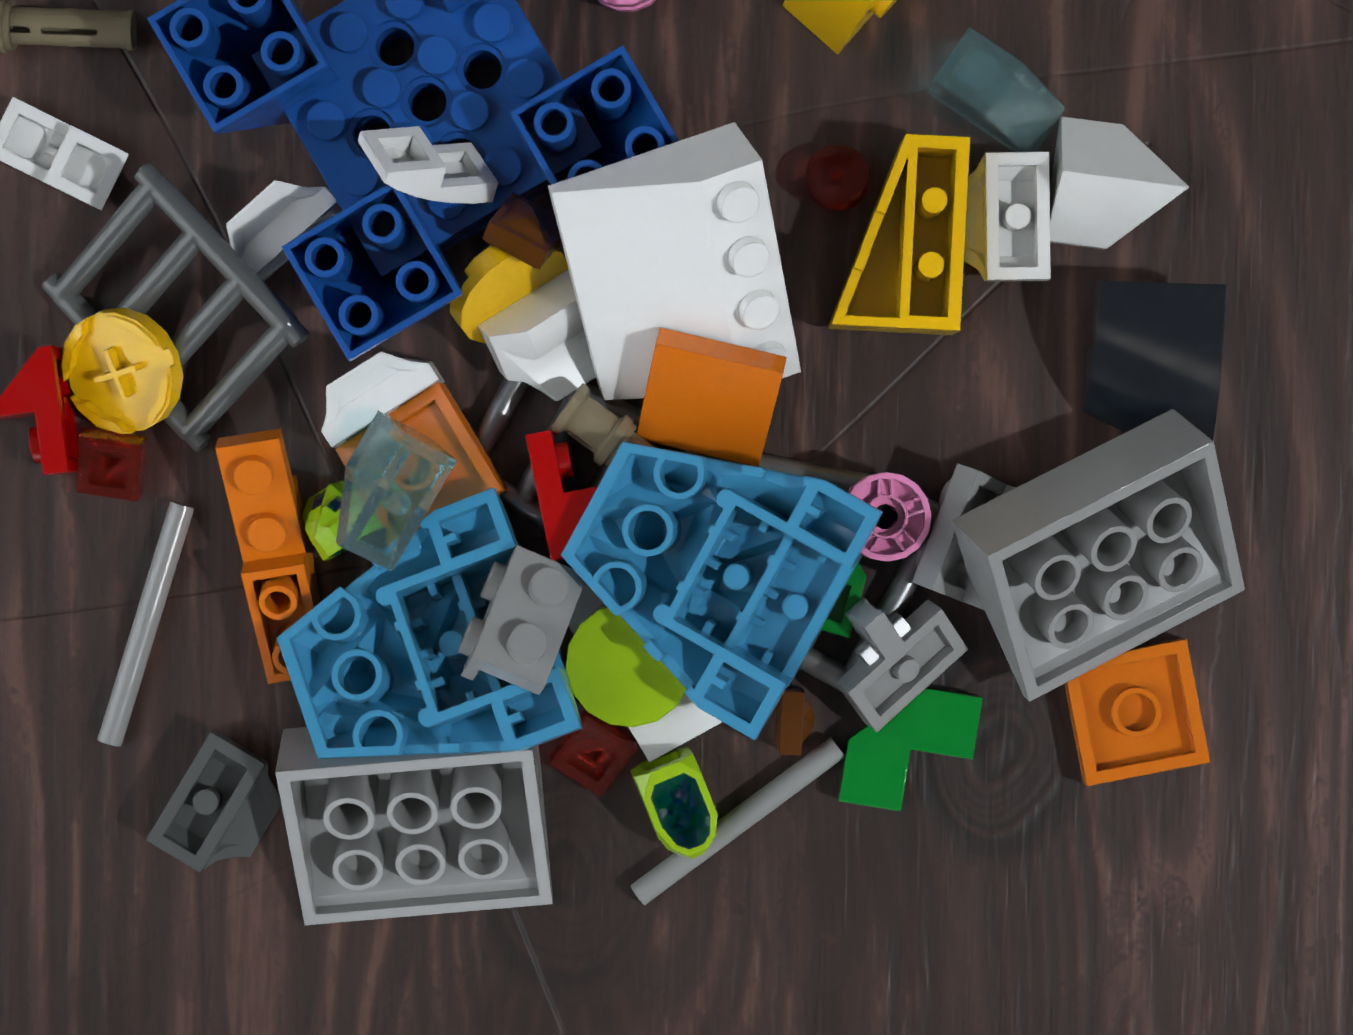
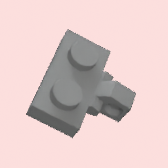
M863 597L845 613L855 631L865 640L855 649L857 656L861 660L835 683L862 721L877 733L961 657L968 648L944 611L929 599L906 619L897 612L888 619L881 609L877 610Z

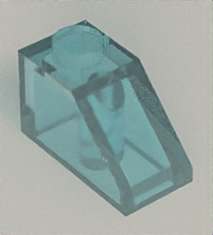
M971 27L967 29L926 91L929 95L1014 152H1037L1066 109L1021 61Z
M378 410L346 464L336 543L352 553L393 571L456 465L457 460L429 436Z

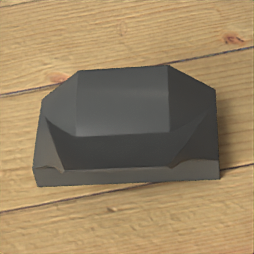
M213 730L208 735L146 841L199 873L218 860L234 857H251L281 807L280 794L268 776V762L217 730Z

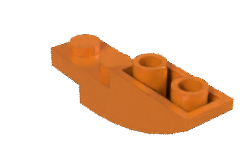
M281 428L218 438L215 450L243 560L241 577L267 682L271 684L290 681L291 679L277 637L321 602L311 542L304 529L305 523L302 518L304 507L297 476H292Z

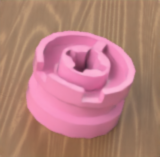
M881 472L865 476L849 488L847 492L877 508L880 505L887 504L898 514L897 521H894L888 529L875 527L861 553L862 555L870 559L889 562L906 558L920 548L929 533L932 515L928 498L918 484L904 475Z

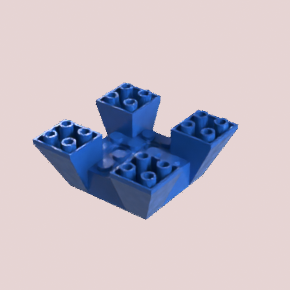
M177 0L147 18L215 134L291 123L341 207V212L283 245L282 249L348 361L354 360L463 295L444 251L487 227L491 218L513 192L531 201L548 191L549 185L679 141L624 46L617 48L563 80L517 0H344L309 22L294 0ZM398 39H406L414 43V52L406 63L399 66H390L384 63V52L391 42ZM491 61L501 66V76L492 87L479 89L469 84L470 72L477 64ZM438 93L445 96L447 101L446 108L439 118L433 121H422L416 118V105L424 95ZM375 125H386L390 128L420 126L432 145L471 142L498 181L493 202L476 204L438 202L414 197L394 189L383 182L369 158L363 152L358 143L360 131L368 130Z

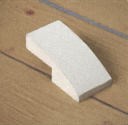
M12 97L0 121V161L102 211L129 154Z
M420 126L360 131L358 143L383 182L394 189L414 197L438 202L463 204L493 202L498 181L471 142L432 145Z

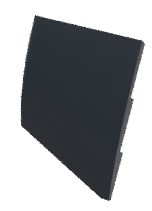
M1102 280L1094 282L1092 346L1084 349L1082 411L1126 433L1174 409L1213 441L1223 358L1227 285Z

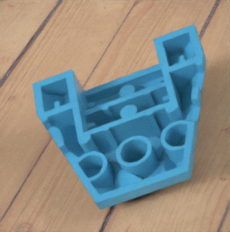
M622 442L561 556L615 616L620 615L644 641L645 645L643 647L656 662L662 661L687 689L684 693L699 709L751 739L756 740L785 689L795 677L861 558L860 555L868 543L883 511L825 479L794 475L762 467L736 464L705 458L704 456Z
M495 488L434 510L419 522L421 527L395 549L383 551L371 561L374 565L345 589L342 587L336 589L277 637L317 758L319 759L524 751L583 728L566 673V664L560 649L546 685L540 695L480 670L473 681L461 676L468 656L457 651L472 616L481 620L484 619L490 600L480 597L492 565L495 561L506 565L516 545L522 547L517 541L511 521Z

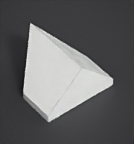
M1061 116L1059 118L1050 186V243L1106 250L1187 190L1189 186L1125 125Z

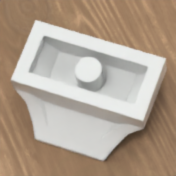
M1049 152L985 153L977 169L968 176L964 262L976 268L984 281H1048L1051 279Z
M274 180L226 223L230 246L265 281L289 260L282 249L283 245L338 214L342 209L327 187H302Z
M569 269L478 325L499 372L509 381L525 382L542 391L554 401H559L577 390L582 383L586 384L596 378Z
M379 352L326 386V415L321 432L331 447L338 448L437 382L445 383L432 361L400 358L385 352Z

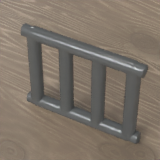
M147 162L139 168L134 176L139 185L62 276L59 272L53 274L43 282L42 288L74 325L96 314L97 311L80 293L156 204L182 233L117 308H129L146 314L201 251L226 280L172 339L179 352L181 366L190 359L244 298L270 325L192 412L179 400L169 416L163 419L182 440L186 441L198 453L204 450L212 439V436L208 433L211 427L288 344L292 348L296 347L308 338L310 332L172 182L162 175L152 163Z

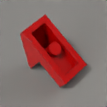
M52 345L38 347L0 395V420L35 416L36 426L31 427L29 430V446L34 462L42 464L43 475H64L84 472L75 405L70 398L73 395V391L70 388L69 379L63 381L60 367L63 348Z
M552 430L528 434L525 437L550 558L553 561L564 559L561 554L598 486L566 492L564 480L575 478L568 441L556 443L555 434Z

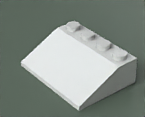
M735 122L548 186L590 356L603 400L644 398L660 327L785 356L787 358L782 378L801 372L763 162Z

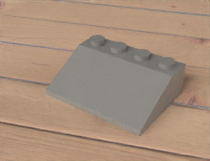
M1174 409L952 520L968 575L1020 690L1029 702L1245 590L1214 441Z
M307 727L283 729L275 773L305 925L553 904L539 745L524 751L514 752L495 751L319 759L317 758Z

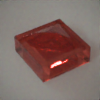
M84 427L78 435L76 492L138 502L144 493L146 436L121 434L114 431Z
M585 709L580 715L583 728L565 735L550 755V765L571 779H575L579 784L601 798L637 751V742L611 724L588 713Z

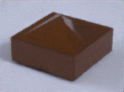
M514 192L491 218L482 238L487 243L539 270L561 243L555 214Z
M788 686L776 705L774 746L779 755L802 756V743L814 727L815 715L812 707L805 699V691L802 687Z

